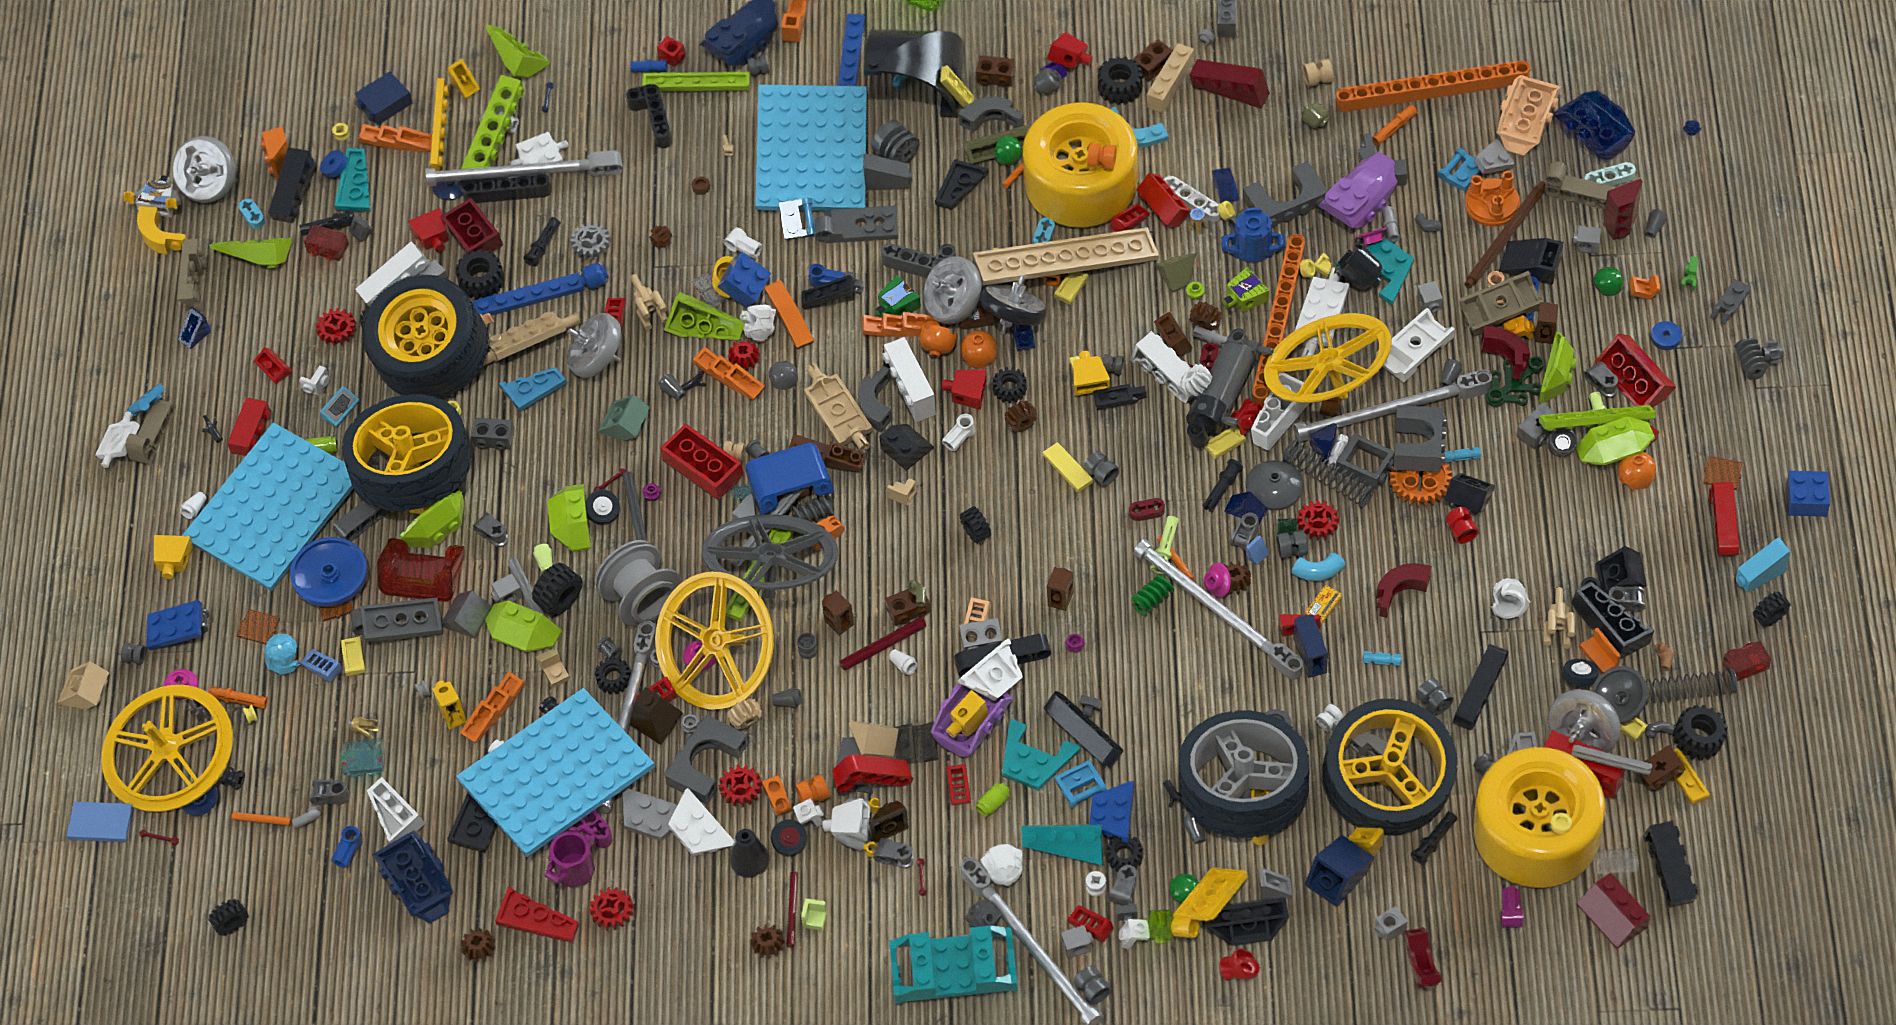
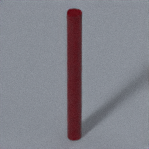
M795 871L790 872L786 946L790 948L794 947L798 887V872Z

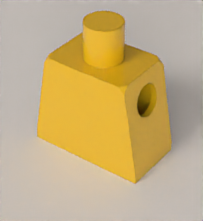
M1089 351L1080 352V359L1073 361L1074 395L1093 393L1094 390L1109 388L1110 378L1099 356L1091 357Z
M154 535V563L157 570L162 571L164 579H172L174 572L185 571L194 547L190 536Z
M437 682L432 691L448 729L450 730L467 723L460 699L451 682ZM452 704L454 710L449 712L447 706Z
M971 690L951 711L952 724L946 728L947 733L953 738L960 732L966 737L970 736L989 715L986 702Z

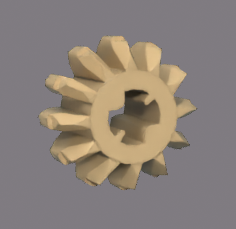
M748 698L742 700L729 710V721L735 729L742 730L748 728L762 716L761 707L755 699Z

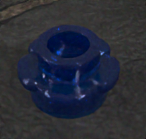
M1693 120L1686 121L1683 130L1687 135H1697L1701 131L1700 123Z

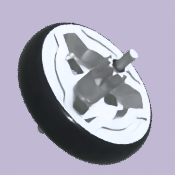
M1021 274L1019 282H1015L1013 286L990 284L984 286L981 291L980 304L989 313L1001 318L1000 323L1003 327L1000 334L1005 335L1007 327H1011L1013 323L1036 326L1045 319L1046 306L1039 298L1025 291L1026 286L1023 284L1024 274Z

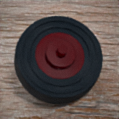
M782 820L774 826L771 832L772 846L782 855L792 856L799 853L807 842L806 830L796 820Z

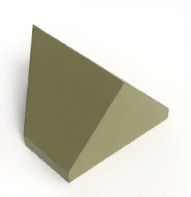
M1197 253L1171 257L1155 264L1172 293L1187 287L1189 284Z

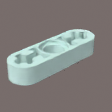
M1625 162L1589 172L1585 175V180L1613 186L1632 180L1635 177L1636 168L1632 163ZM1612 174L1615 178L1607 179L1605 175Z

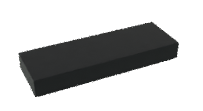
M847 275L802 291V307L807 310L854 293L853 277Z

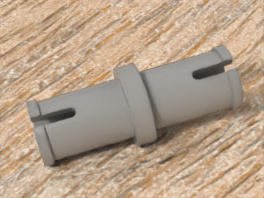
M1385 207L1382 210V214L1384 217V228L1387 227L1388 240L1397 242L1400 239L1394 209L1392 207Z
M1196 325L1193 331L1195 333L1192 335L1207 341V343H1215L1220 347L1223 346L1228 338L1218 334L1215 330L1210 331Z

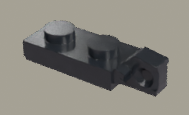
M1125 384L1094 390L1093 396L1096 409L1101 410L1138 402V400L1147 398L1145 386L1135 387Z

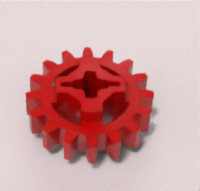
M336 308V311L329 309V313L323 312L324 317H318L319 322L315 323L317 335L321 341L325 340L326 344H329L330 341L333 345H336V342L343 344L342 340L349 341L348 336H354L353 331L357 329L355 318L351 312L347 313L346 309H343L342 312L339 308Z
M1319 500L1316 501V504L1309 501V506L1304 504L1302 510L1298 511L1299 530L1303 529L1305 535L1309 533V538L1316 536L1317 540H1319L1320 536H1323L1326 539L1328 533L1333 535L1334 529H1338V510H1333V504L1327 506V501H1324L1323 504Z
M738 764L737 769L729 767V773L723 772L724 778H719L720 785L718 786L719 791H721V797L726 799V803L733 801V806L740 803L743 807L744 802L752 804V798L758 799L757 793L762 792V781L760 780V774H755L754 768L748 770L747 765L744 768H740Z
M607 887V892L599 890L600 895L594 894V901H590L591 908L589 911L593 922L597 921L598 927L604 924L605 930H608L609 926L616 930V925L618 924L624 927L623 921L629 922V916L633 915L632 908H634L633 901H631V896L626 895L624 889L619 892L618 887H615L614 891H611L610 887Z

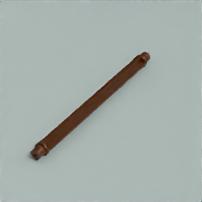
M1540 181L1532 189L1470 272L1464 283L1466 287L1472 288L1478 282L1544 193V181Z

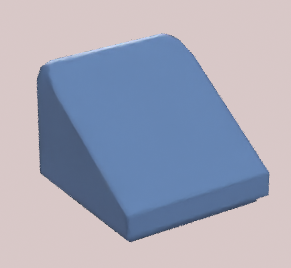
M1260 535L1246 546V558L1255 565H1258L1269 555V551Z

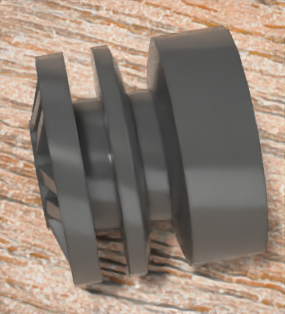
M890 120L884 123L876 131L871 142L872 149L881 157L909 163L915 157L920 146V140L910 131H907L897 120Z

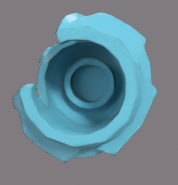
M276 634L266 641L264 654L268 670L283 675L293 672L300 665L298 660L292 661V657L296 654L298 647L297 642L292 636Z

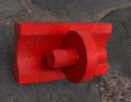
M1250 398L1245 399L1240 409L1233 411L1230 416L1238 418L1241 435L1246 434L1249 428H1252L1256 416L1262 410L1261 404L1259 402L1252 403Z

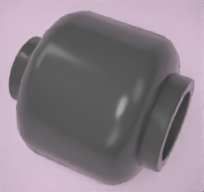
M1046 68L1035 76L1034 87L1040 94L1049 95L1060 87L1061 76L1056 70L1053 71L1050 68Z

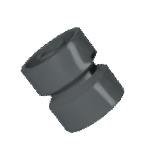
M1100 451L1091 454L1083 466V469L1089 475L1094 476L1095 480L1103 487L1111 484L1120 471V468L1112 461H1108V458Z
M1304 530L1293 531L1292 535H1289L1287 532L1276 535L1280 559L1292 557V554L1296 556L1308 554Z
M1435 678L1425 681L1416 692L1418 698L1424 704H1427L1428 709L1434 715L1445 712L1454 700Z
M1094 965L1084 968L1074 978V983L1084 992L1085 998L1091 1005L1100 1003L1112 991V987L1102 978L1101 973Z

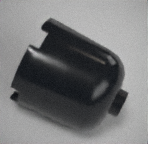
M1361 242L1355 244L1357 248L1353 251L1349 249L1338 261L1340 266H1336L1335 269L1359 289H1366L1371 285L1375 287L1381 281L1382 264Z

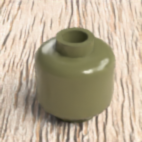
M1310 102L1301 113L1303 114V121L1313 129L1323 128L1329 121L1327 118L1329 111L1318 102L1313 104Z

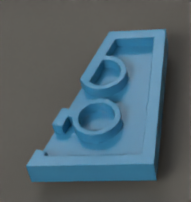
M554 367L534 373L533 376L527 378H515L516 381L501 382L499 386L521 412L567 384V381L560 371Z

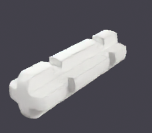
M1338 435L1337 442L1329 457L1328 467L1331 463L1335 462L1334 469L1336 468V460L1348 442L1346 435Z

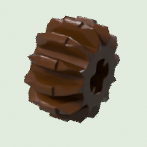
M1198 302L1192 307L1189 320L1193 322V326L1198 325L1212 331L1219 326L1222 313L1212 304Z
M1019 401L1008 408V411L1005 413V421L1014 432H1023L1030 425H1034V421L1037 420V412L1028 401Z
M1231 561L1229 566L1225 565L1231 578L1229 593L1231 594L1233 591H1236L1239 595L1240 590L1246 591L1247 586H1250L1251 572L1247 570L1246 565L1241 566L1239 561L1237 564H1233Z
M765 923L763 929L757 926V932H752V939L750 940L753 952L755 954L759 953L760 958L767 955V958L770 959L771 954L778 956V951H783V944L785 942L782 931L780 929L776 930L774 924L768 928V925Z
M480 927L477 932L471 929V934L464 933V940H461L462 954L466 955L469 961L473 959L476 964L479 959L485 962V957H492V951L495 950L494 937L490 935L488 930L483 932Z

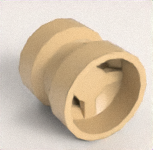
M725 441L723 450L738 461L743 462L746 445L741 442L733 444L732 441Z

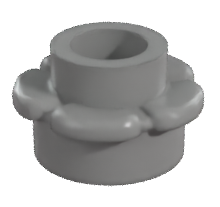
M1203 29L1202 32L1198 33L1201 44L1206 46L1213 44L1215 35L1210 30Z
M686 715L681 721V727H683V731L686 733H694L700 720L695 715Z

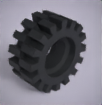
M1005 367V371L1000 369L999 373H995V377H993L994 395H997V399L1000 400L1002 398V402L1005 403L1008 400V403H1011V400L1018 402V398L1021 400L1023 395H1026L1027 381L1025 374L1021 373L1020 369L1015 371V367H1011V370ZM1015 382L1017 386L1007 389L1003 387V384Z
M975 506L959 515L964 530L967 531V535L970 536L974 543L978 544L991 536V528L988 527L989 524L986 522V518L983 517L982 512Z
M1775 591L1773 594H1769L1768 597L1763 598L1764 600L1760 601L1759 605L1755 607L1756 610L1753 611V616L1763 627H1770L1773 623H1777V620H1781L1782 616L1787 614L1786 611L1790 609V602L1779 591Z
M607 657L605 658V663L601 660L599 662L600 666L597 665L595 671L599 689H602L604 693L608 690L610 695H612V691H615V695L619 694L618 690L624 692V687L627 688L631 675L629 665L625 660L622 661L620 657L615 660V657H611V660H608ZM612 671H618L621 674L615 680H608L606 675Z
M1129 834V842L1125 843L1122 842V838L1114 836V840L1111 839L1109 844H1107L1108 864L1110 863L1112 869L1115 867L1116 872H1119V869L1125 865H1131L1138 869V865H1141L1143 860V847L1140 840L1137 842V837L1131 838V834ZM1122 848H1127L1133 854L1131 857L1123 859L1118 857L1117 852Z
M229 899L227 903L224 901L221 903V906H216V910L211 911L212 914H209V922L217 934H223L224 936L228 933L233 934L234 930L238 931V928L243 927V923L247 922L249 915L240 900Z

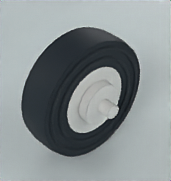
M608 490L594 491L585 502L587 516L597 524L610 523L619 513V501Z
M1572 659L1567 661L1563 667V678L1575 686H1591L1599 676L1597 665L1589 660Z

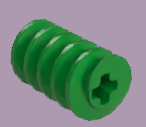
M1156 575L1153 580L1148 582V585H1144L1137 594L1131 597L1132 604L1141 616L1146 617V611L1152 612L1151 606L1158 607L1157 601L1162 603L1164 601L1163 597H1169L1168 592L1174 593V588L1167 579Z

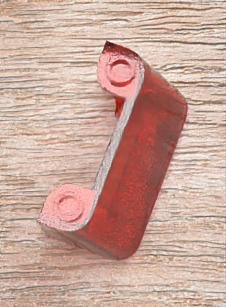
M389 538L377 560L379 590L383 594L417 599L437 598L438 601L443 602L451 600L455 593L464 559V546L451 545L446 549L445 557L409 553L408 544L404 540Z

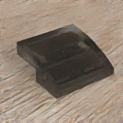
M930 722L918 726L909 723L894 727L898 728L895 747L896 759L905 760L908 764L939 760L937 741L931 734L934 723Z

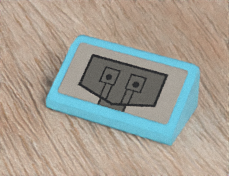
M342 386L320 411L321 417L326 422L338 427L360 400L346 387Z

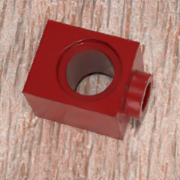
M666 36L656 47L658 59L662 61L667 60V63L673 67H676L685 59L684 44L669 36Z

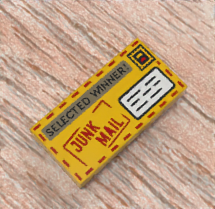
M1325 585L1309 606L1305 615H1320V625H1322L1342 598V593Z

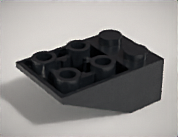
M1549 238L1508 241L1499 272L1517 276L1529 271L1530 275L1537 278L1538 281L1553 284L1561 261L1564 242Z

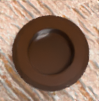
M706 177L695 178L692 181L693 192L698 195L708 193L710 190L709 180Z

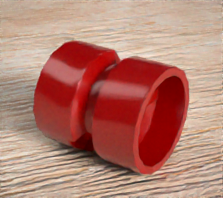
M1459 507L1446 515L1445 521L1449 529L1452 530V535L1457 543L1464 544L1470 542L1479 534V530L1467 508Z

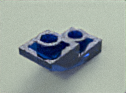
M1231 169L1212 170L1215 189L1217 188L1220 203L1224 201H1238L1239 195Z
M1013 323L1012 327L1017 351L1035 349L1032 326Z

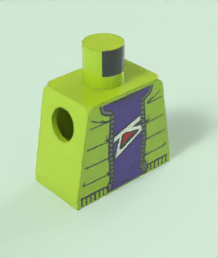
M1247 267L1227 284V297L1222 299L1223 305L1227 309L1236 305L1240 311L1244 312L1268 302L1269 289Z

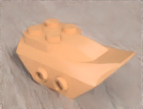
M1519 75L1514 80L1512 86L1509 85L1506 94L1508 96L1507 100H1503L1501 104L1502 114L1497 133L1500 135L1504 149L1507 152L1525 156L1531 148L1539 144L1547 123H1551L1553 117L1551 112L1557 108L1559 102L1557 97L1561 86Z

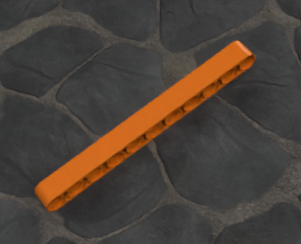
M1520 60L1345 87L1336 92V108L1341 112L1509 87V85H1513L1514 80L1519 75L1530 76V64L1527 61Z
M1293 234L1288 239L1263 346L1273 348V350L1285 338L1300 274V263L1304 257L1305 239L1300 234ZM1261 354L1252 393V403L1259 402L1262 408L1266 397L1271 392L1264 379L1265 364L1270 356L1267 354Z

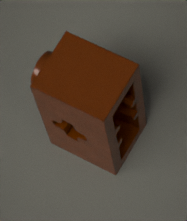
M1669 744L1644 761L1652 764L1650 775L1641 773L1639 775L1653 792L1662 789L1671 779L1680 777L1686 769L1679 756Z

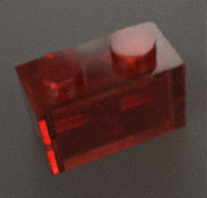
M317 225L311 227L304 240L306 251L310 254L336 261L341 260L349 246L346 234Z
M1761 641L1749 642L1739 649H1731L1724 654L1723 666L1727 671L1734 669L1737 681L1768 670L1771 663V658Z

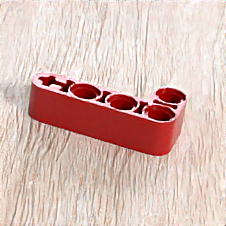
M1713 482L1709 488L1710 505H1713L1718 556L1739 555L1733 482Z
M852 754L846 756L832 770L836 789L840 792L852 789L858 782L903 787L913 781L908 762L898 759Z

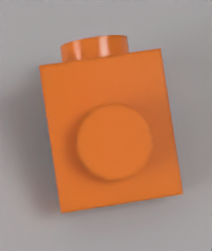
M1654 274L1649 280L1635 276L1629 279L1632 296L1651 300L1660 291L1658 275Z

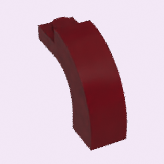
M1484 326L1481 338V352L1496 353L1507 358L1512 365V379H1520L1521 372H1525L1530 357V350L1525 341L1506 329Z
M1410 563L1400 565L1387 572L1377 587L1376 598L1378 599L1377 608L1380 609L1379 616L1387 618L1392 599L1400 591L1413 589L1427 592L1432 566Z
M1424 927L1405 930L1404 936L1407 953L1418 988L1439 985V982H1442L1441 974L1436 969L1432 958L1427 930Z

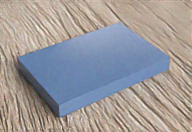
M74 801L67 839L127 842L133 805Z

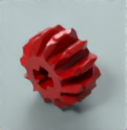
M740 339L739 343L734 342L733 347H729L728 359L733 365L737 363L748 371V367L754 368L755 363H759L760 352L755 342L750 343L749 339L743 342Z

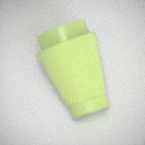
M540 544L534 547L533 555L543 574L552 566V549L549 548L548 544Z

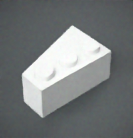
M382 777L367 790L390 844L413 830L417 832L425 825V822Z

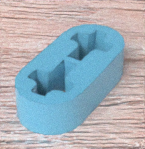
M251 199L242 200L239 203V210L248 225L253 229L263 227L265 219L255 202Z
M1045 217L1039 221L1033 236V244L1039 243L1042 237H1044L1042 243L1052 240L1055 232V222Z

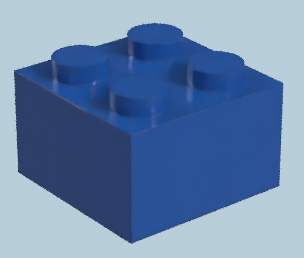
M741 252L732 259L717 287L747 308L756 302L771 272Z
M1789 471L1786 482L1788 516L1827 517L1830 506L1828 472Z

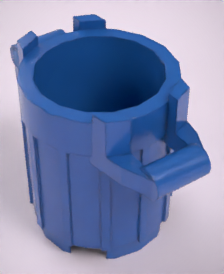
M1259 208L1245 209L1237 217L1235 233L1222 236L1221 238L1223 251L1233 253L1235 259L1240 258L1251 263L1261 262L1267 257L1272 258L1274 252L1285 248L1284 235L1272 232V223L1269 215L1267 216ZM1274 239H1277V245H1272ZM1229 240H1232V245L1235 246H1229Z

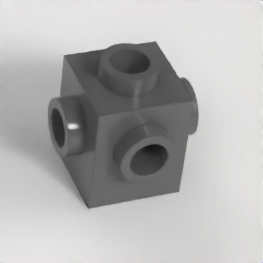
M978 900L976 904L969 908L965 919L969 923L970 928L995 926V922L1002 914L990 900Z

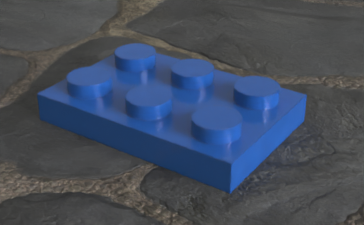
M199 600L148 614L146 647L151 651L200 637L202 603Z

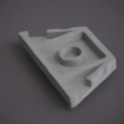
M629 788L623 789L625 829L659 841H663L668 837L670 832H672L668 828V823L677 804Z

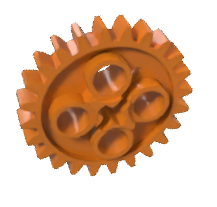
M1441 464L1440 472L1423 471L1422 490L1418 491L1420 471L1394 470V466H1392L1390 486H1392L1393 492H1397L1396 497L1403 496V502L1409 499L1410 505L1415 501L1417 506L1421 502H1424L1425 506H1427L1428 501L1435 504V499L1441 501L1442 495L1446 496L1452 478V471H1449L1450 465Z

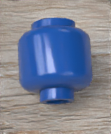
M597 262L582 269L583 275L580 276L582 284L584 286L587 285L590 289H596L605 285L609 278L605 266Z

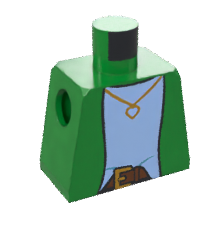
M897 275L879 292V307L874 311L878 317H882L883 313L902 316L903 312L912 313L921 308L920 296Z

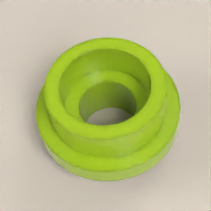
M1200 282L1189 283L1186 287L1187 295L1192 299H1200L1205 293L1204 285Z

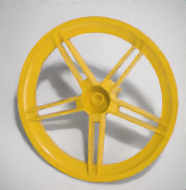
M1359 313L1337 314L1310 322L1283 339L1275 347L1273 354L1268 357L1264 368V379L1267 387L1277 397L1291 402L1310 403L1335 397L1347 399L1348 392L1369 380L1386 362L1392 347L1391 334L1387 326L1379 319ZM1349 327L1366 330L1365 333L1337 348H1333L1329 330ZM1322 332H1326L1329 347L1325 349ZM1318 334L1320 352L1318 354L1285 359L1299 344ZM1378 339V354L1368 369L1344 359ZM1313 369L1298 392L1288 390L1280 383V372ZM1328 373L1334 390L1312 394ZM1340 373L1356 379L1345 385Z
M724 572L700 573L679 584L665 601L656 626V654L664 677H668L676 693L685 701L705 709L729 708L750 697L761 685L768 672L774 647L771 618L759 594L744 580ZM714 586L709 628L678 613L681 605L690 595L704 587ZM727 588L738 592L750 603L760 625L730 631L725 629ZM675 617L701 629L700 634L675 620ZM673 624L702 641L701 649L682 674L676 666L672 653L671 633ZM761 628L760 633L745 637L744 634H735ZM762 636V647L758 664L751 677L744 684L728 647L741 646L749 639ZM704 654V659L695 668L691 675L685 680V678L688 676V674L691 672V670L694 668V666L697 664V662ZM715 655L733 692L724 695H710L695 689L690 683ZM724 658H726V661H727V663H728V665H729V667H730V669H731V672H730V670H729V668H728V666H727V664H726Z
M189 685L163 686L137 697L115 718L104 740L101 759L102 770L109 788L125 804H132L133 808L147 812L171 811L194 802L212 788L228 764L233 747V729L229 715L213 695ZM175 697L187 698L200 703L208 709L213 720L174 734ZM168 698H170L169 727L166 728ZM162 699L159 730L151 721H147L146 724H142V728L147 735L122 731L125 724L135 713L148 704ZM217 732V745L214 756L204 773L197 778L179 751L181 748ZM193 734H196V735H194V736H192V737H189V738H187V739L184 740V738H186V737H188V736H191V735H193ZM121 736V737H127V738L145 740V741H148V742H147V744H142V743H138V742H133V741H129V740L120 739V738H118V737ZM116 743L152 751L128 787L122 782L116 770L114 758ZM177 759L180 760L193 778L194 782L192 784L174 763ZM164 761H168L188 785V787L178 792L164 796L139 794Z

